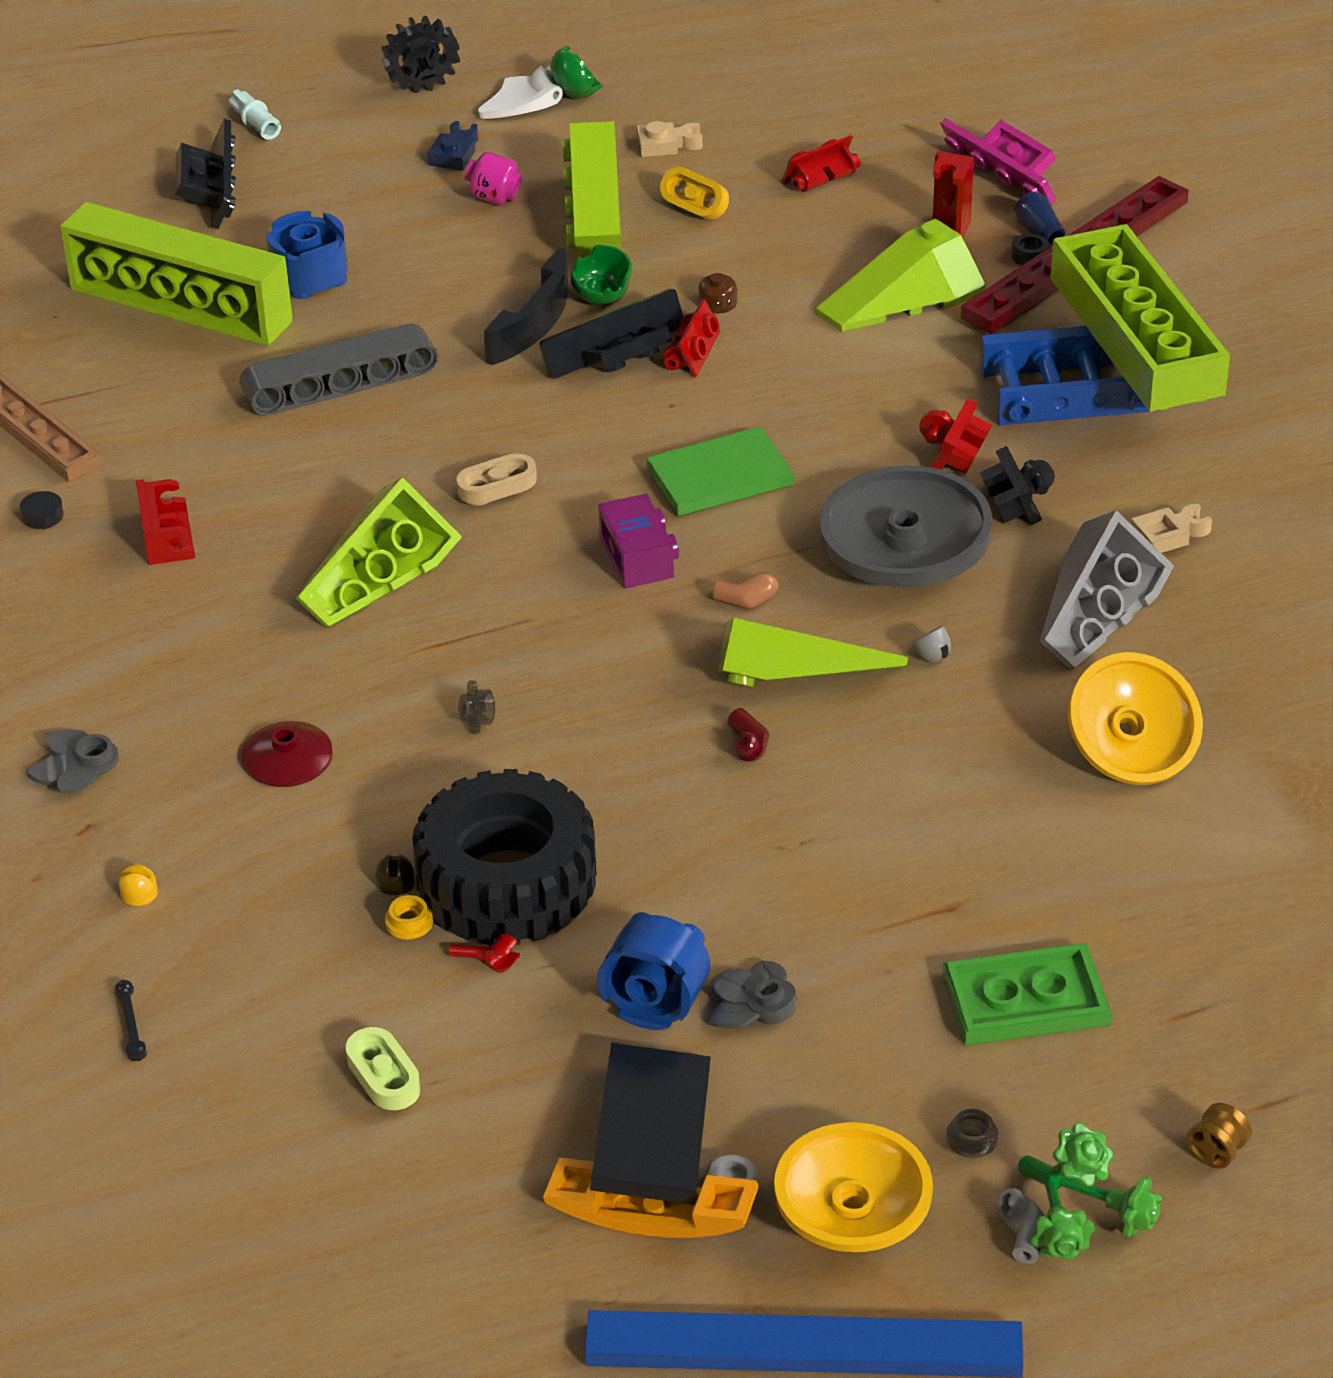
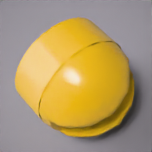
M134 864L122 871L118 887L120 897L124 903L131 906H142L156 898L158 894L156 877L147 866Z

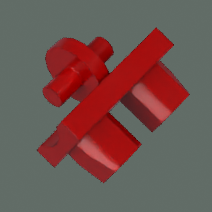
M967 398L955 421L944 410H931L923 415L919 424L921 434L930 444H942L930 465L931 468L943 470L945 464H948L965 474L967 473L992 427L988 422L973 415L978 406L977 402Z

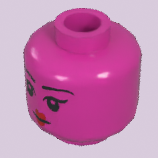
M487 151L479 157L478 161L471 159L464 179L470 182L469 190L471 196L501 206L508 200L514 201L519 191L523 174L518 172V164L514 160Z

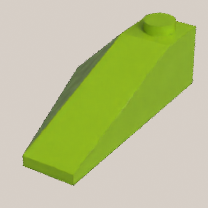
M401 477L384 486L352 522L295 598L327 628L414 578L437 567L462 536Z
M732 618L725 622L718 672L729 674L727 679L729 683L753 688L755 680L762 682L899 668L907 666L908 657Z

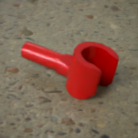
M509 934L499 935L490 947L453 944L449 947V955L451 957L484 960L490 968L499 973L507 971L520 957V953L511 952L512 948L517 944V940Z

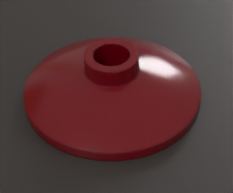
M284 721L265 726L252 734L245 742L241 756L245 771L254 780L274 787H291L307 783L321 775L332 760L333 750L328 735L320 728L300 721Z

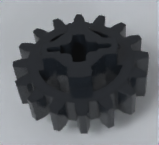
M423 16L421 23L416 24L413 17H411L408 21L409 26L404 28L399 23L396 25L397 35H386L389 45L382 46L381 48L384 55L382 63L392 83L398 81L401 89L405 90L411 84L414 93H418L422 85H426L429 91H433L434 82L438 81V83L444 85L446 82L443 76L456 73L452 64L460 63V57L457 53L460 47L450 27L444 28L440 19L430 24L428 16ZM440 43L443 45V52H442V54L439 53V51H440L439 44H440ZM399 55H402V56H403V57H402V62H403V65H402V66L399 64Z

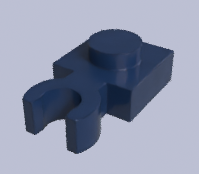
M459 121L451 123L450 134L440 133L428 151V165L463 171L476 151L475 143L478 141L477 124H472L468 130H460Z

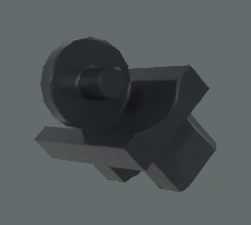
M1007 446L996 450L1000 463L981 471L980 474L991 498L993 497L1003 522L1007 523L1024 514L1030 525L1041 521L1042 518L1032 500V494L1043 495L1048 492L1055 479V473L1051 465L1044 460H1028L1024 463L1022 469L1019 470Z

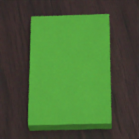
M762 427L647 457L648 471L678 516L794 485V473Z
M1087 943L943 963V976L965 1046L1111 1025L1112 1013Z

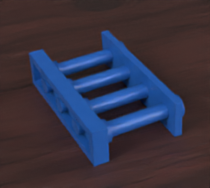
M1086 326L982 335L980 359L983 377L1001 376L1005 387L999 388L997 415L999 426L1149 412L1124 377L1101 379L1097 367L1114 365V363ZM1081 369L1084 380L1061 382L1057 371ZM1041 372L1044 384L1021 386L1017 374Z

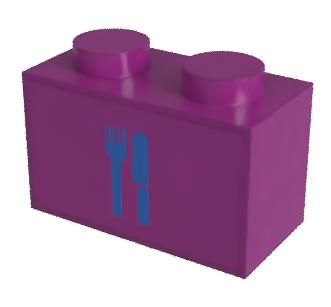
M647 493L598 504L600 539L624 588L674 578L673 560L679 558L678 544L674 534H667L662 510L654 508Z

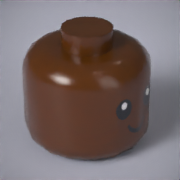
M722 273L706 276L700 281L698 286L699 303L702 299H705L711 312L715 314L731 311L737 305L736 282L730 276Z

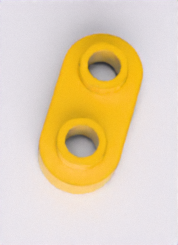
M685 167L671 168L664 174L660 183V192L666 201L705 220L719 218L724 214L729 204V194L722 185ZM685 184H687V187L685 188L684 192L681 194V188H682ZM715 197L714 203L709 207L711 199Z

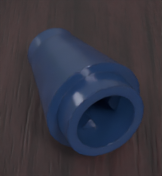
M1029 192L1017 201L1014 212L1019 224L1031 233L1045 237L1050 242V246L1053 245V239L1064 237L1065 230L1062 228L1045 195H1040L1038 192Z

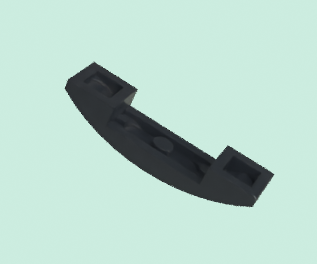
M558 248L541 267L542 286L518 313L502 310L484 330L487 364L495 365L525 351L544 337L558 321L568 298L566 249Z

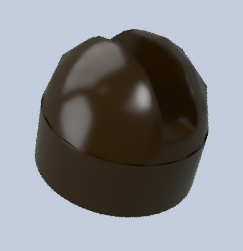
M389 854L379 861L376 869L377 886L383 893L401 895L412 889L415 883L414 868L408 858L404 855L391 856ZM397 872V877H390V873Z

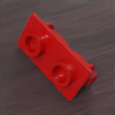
M852 135L839 140L831 139L819 148L808 152L800 151L794 154L788 161L782 178L783 184L791 181L796 191L807 192L828 183L829 177L824 172L825 170H827L833 180L855 173L857 168L860 167L861 161L856 153L849 151V146L853 139Z
M705 299L701 300L695 312L687 313L683 316L681 325L674 336L676 341H672L663 353L664 364L668 369L676 370L689 367L693 377H696L720 333L718 318L711 312Z

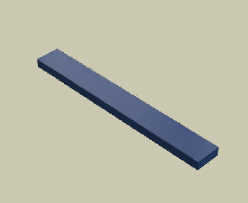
M588 1310L585 1365L1023 1378L1022 1322Z

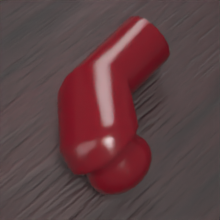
M743 708L735 709L727 720V724L741 736L739 742L737 740L734 741V749L741 760L746 762L756 761L765 753L770 736L769 731Z

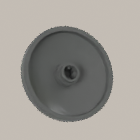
M893 466L863 473L839 486L828 497L821 510L820 537L822 547L829 559L841 570L855 578L891 587L925 586L958 576L982 558L989 547L992 537V513L990 505L981 491L960 476L931 467Z

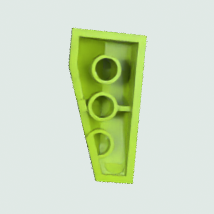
M935 218L902 235L816 308V314L839 331L844 332L883 323L886 321L887 315L907 311L909 316L922 314V307L941 303L943 308L956 306L984 291L986 284L962 236Z

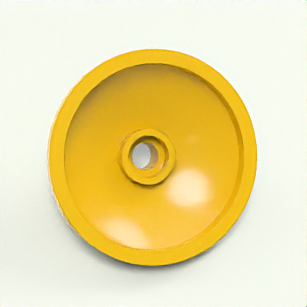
M1134 652L1106 656L1085 670L1077 680L1070 695L1068 721L1075 744L1093 767L1114 780L1132 785H1151L1166 781L1187 766L1198 750L1203 731V718L1199 701L1186 679L1172 666L1158 658ZM1121 723L1126 724L1130 728L1131 735L1121 731Z
M844 1122L812 1130L791 1144L777 1165L774 1192L776 1204L782 1217L803 1238L831 1250L868 1252L894 1245L911 1235L920 1226L931 1206L933 1180L930 1167L922 1153L900 1134L874 1124Z

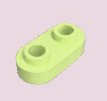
M367 1027L354 1032L346 1042L348 1066L377 1106L386 1110H401L416 1102L421 1091L419 1072L389 1031L379 1027Z

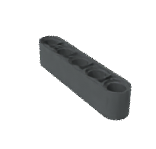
M405 324L252 364L242 372L239 383L256 413L272 415L423 375L435 367L438 362V353L423 328L416 324Z

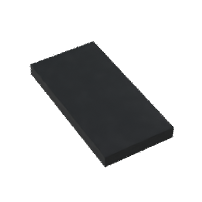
M611 1043L590 1190L695 1204L711 1056Z

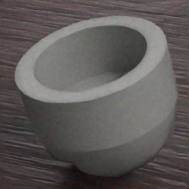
M940 626L912 642L918 654L925 661L931 663H938L942 658H947L952 647L950 636L944 626Z

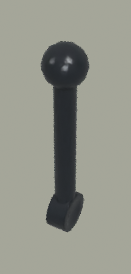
M121 980L115 985V993L122 1001L130 1041L126 1046L127 1057L131 1061H140L146 1057L147 1050L145 1043L139 1040L131 1000L134 986L131 981Z

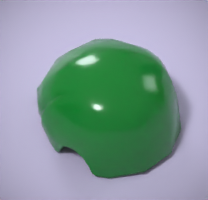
M565 46L556 51L552 57L551 71L553 81L562 89V93L573 99L586 98L601 89L603 85L589 71L577 54L569 52L570 47Z
M595 245L587 257L581 258L579 256L576 259L571 273V285L576 294L590 304L604 305L616 302L625 295L628 289L632 263L626 253L614 246Z

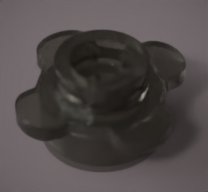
M475 680L468 681L467 694H462L458 702L459 716L462 721H468L472 734H479L481 725H490L495 716V700L490 689H478Z

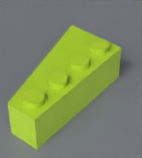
M614 121L569 123L570 139H563L564 162L571 161V167H564L565 190L572 189L573 195H565L566 218H574V223L566 224L567 247H575L576 259L579 256L581 258L587 257L595 245L614 246L621 250Z

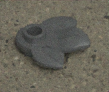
M79 730L46 733L45 740L53 755L28 768L27 773L29 777L42 785L57 784L59 793L77 792L91 785L98 775L105 774L116 766L119 760L118 749L107 736L101 734L87 735Z
M759 961L750 971L728 969L714 976L710 981V986L722 1002L707 1018L708 1024L720 1028H743L757 1019L765 1024H777L788 1019L794 1013L797 994L794 986L786 981V970L778 963Z

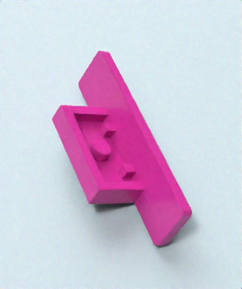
M947 118L940 123L946 135L944 141L955 153L960 154L964 152L974 157V163L984 170L987 167L992 169L1007 185H1012V183L1018 185L1025 194L1038 192L1040 195H1045L1051 205L1056 201L1048 181L1041 176L1056 160L1051 149L1003 120H1000L982 140Z

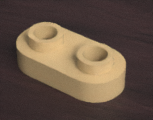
M514 453L467 467L457 475L458 496L466 503L482 506L507 496L523 493L532 488L537 482L536 462L528 455Z

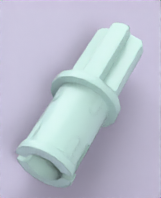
M239 89L232 91V97L228 99L229 105L241 115V120L246 126H252L266 140H271L278 136L281 131L280 121L268 112L264 102L255 100L246 91L241 92Z

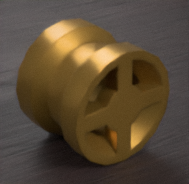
M1217 1102L1211 1104L1203 1113L1202 1122L1195 1123L1188 1131L1186 1142L1192 1154L1199 1161L1209 1167L1222 1169L1226 1168L1235 1158L1236 1149L1242 1148L1250 1140L1252 1129L1249 1121L1238 1109L1229 1104Z

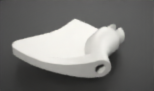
M540 66L530 76L505 78L500 91L479 107L480 119L502 118L548 108L560 102L563 94L562 89L554 84L551 67L543 68V66Z

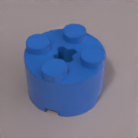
M297 211L286 214L272 223V231L270 234L267 231L266 236L268 252L285 256L289 291L293 298L305 299L310 297L313 292L323 291L331 287H339L347 282L348 264L344 227L338 218L324 212L323 218L311 217V211Z
M645 912L634 914L630 921L621 929L598 970L597 985L600 995L605 1002L610 998L620 1008L617 1015L628 1023L641 1028L662 1030L669 1028L672 1022L679 1019L682 1021L690 1011L710 972V958L703 944L705 941L703 932L693 924H682L665 916L650 915Z

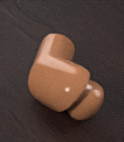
M766 572L758 573L740 584L719 579L714 586L713 599L747 609H754L771 599L777 593L779 584L773 575Z

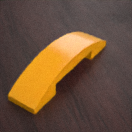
M559 1157L543 1198L545 1204L561 1212L609 1229L653 1237L700 1238L730 1233L744 1228L758 1190L757 1180L706 1175L702 1188L697 1187L695 1204H684L590 1190L594 1161Z

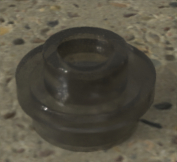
M966 1109L959 1112L949 1123L946 1136L947 1143L954 1152L961 1156L969 1158L983 1157L991 1153L997 1146L998 1129L986 1112L978 1109Z

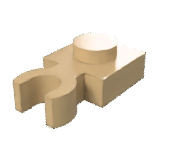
M661 121L637 125V139L641 157L678 154V148L687 150L703 148L699 123H687L675 128L673 122L664 123Z
M1189 504L1177 514H1174L1167 507L1131 518V525L1160 553L1189 545L1190 536L1203 537L1210 534L1212 518L1208 516L1200 519L1201 506L1199 504Z

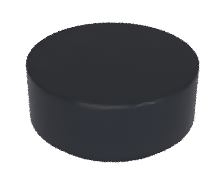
M1022 234L1012 241L1011 258L1015 263L1022 266L1048 249L1050 242L1039 234Z
M34 492L27 495L20 503L23 523L34 529L50 528L59 523L64 516L62 500L59 495L53 492Z

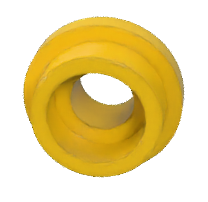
M405 895L398 897L390 904L386 912V929L391 935L399 939L410 940L419 938L428 933L433 926L432 910L418 896Z

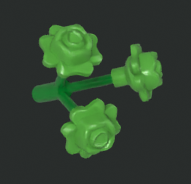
M1079 1122L1073 1125L1072 1130L1065 1128L1059 1132V1145L1053 1152V1158L1056 1162H1059L1056 1165L1051 1166L1030 1155L1022 1157L1019 1161L1018 1170L1022 1175L1045 1185L1050 1204L1047 1216H1041L1035 1220L1036 1230L1030 1236L1031 1244L1039 1247V1253L1042 1257L1052 1256L1054 1258L1072 1260L1080 1251H1085L1089 1248V1237L1095 1231L1094 1223L1086 1220L1087 1217L1084 1211L1068 1212L1066 1207L1061 1206L1058 1189L1061 1187L1105 1201V1207L1119 1212L1121 1222L1124 1223L1122 1228L1123 1236L1128 1238L1134 1237L1138 1230H1151L1161 1212L1160 1203L1162 1196L1151 1191L1152 1178L1141 1177L1137 1186H1132L1126 1192L1113 1187L1107 1191L1093 1186L1095 1180L1101 1182L1108 1178V1164L1113 1159L1114 1153L1105 1144V1134L1101 1131H1091L1084 1123Z

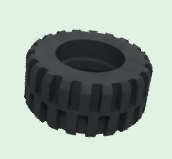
M504 769V773L491 774V770L478 772L477 777L470 780L463 777L454 781L450 790L443 788L431 799V804L428 803L418 816V823L414 827L412 837L417 891L420 893V898L432 910L433 920L446 930L452 927V932L456 936L469 940L470 937L478 938L480 944L492 945L501 934L513 936L517 940L516 945H520V940L532 938L534 942L546 938L548 931L552 929L558 932L571 922V916L576 918L587 906V901L595 890L597 875L593 819L590 811L584 807V802L572 790L568 792V788L563 783L554 778L547 781L541 773L529 771L528 775L519 774L517 769ZM501 850H519L534 854L528 858L509 863H490L477 859L485 854Z

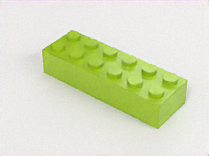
M85 202L60 225L71 290L269 346L293 321L285 256L90 202Z
M1127 224L1053 239L1051 280L1149 412L1166 410L1175 406L1204 402L1208 399L1226 396L1230 354Z

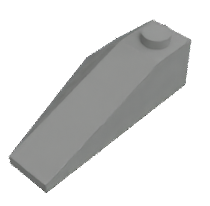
M1117 510L1083 522L1065 555L1040 642L1067 668H1076L1107 641V637L1119 627L1125 626L1141 608L1148 606L1158 598L1174 565Z

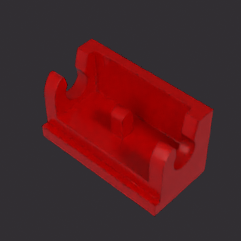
M937 151L933 166V219L936 218L959 233L963 238L971 223L974 157Z
M144 479L136 480L149 565L194 559L195 552L186 498L173 497L171 499H163L160 497L166 491L173 492L179 490V482L172 479L145 483Z

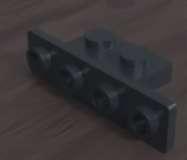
M225 118L212 143L211 152L181 142L176 154L175 195L182 197L190 203H200L211 207V227L219 229L224 217L230 218L236 200L234 196H231L236 179L235 176L231 175L236 159L235 155H232L231 152L236 136L231 134V120Z
M664 290L541 340L539 346L548 376L556 379L585 366L603 368L604 372H612L625 367V360L635 356L637 358H646L659 353V346L672 341L670 332L680 327L683 318L676 290Z

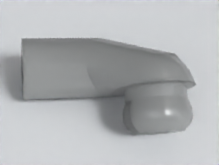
M1015 1188L1006 1189L998 1196L996 1207L1000 1211V1216L1004 1223L1017 1235L1012 1255L1015 1260L1022 1264H1034L1038 1261L1040 1253L1039 1247L1031 1244L1030 1236L1036 1230L1035 1220L1045 1215L1020 1190Z

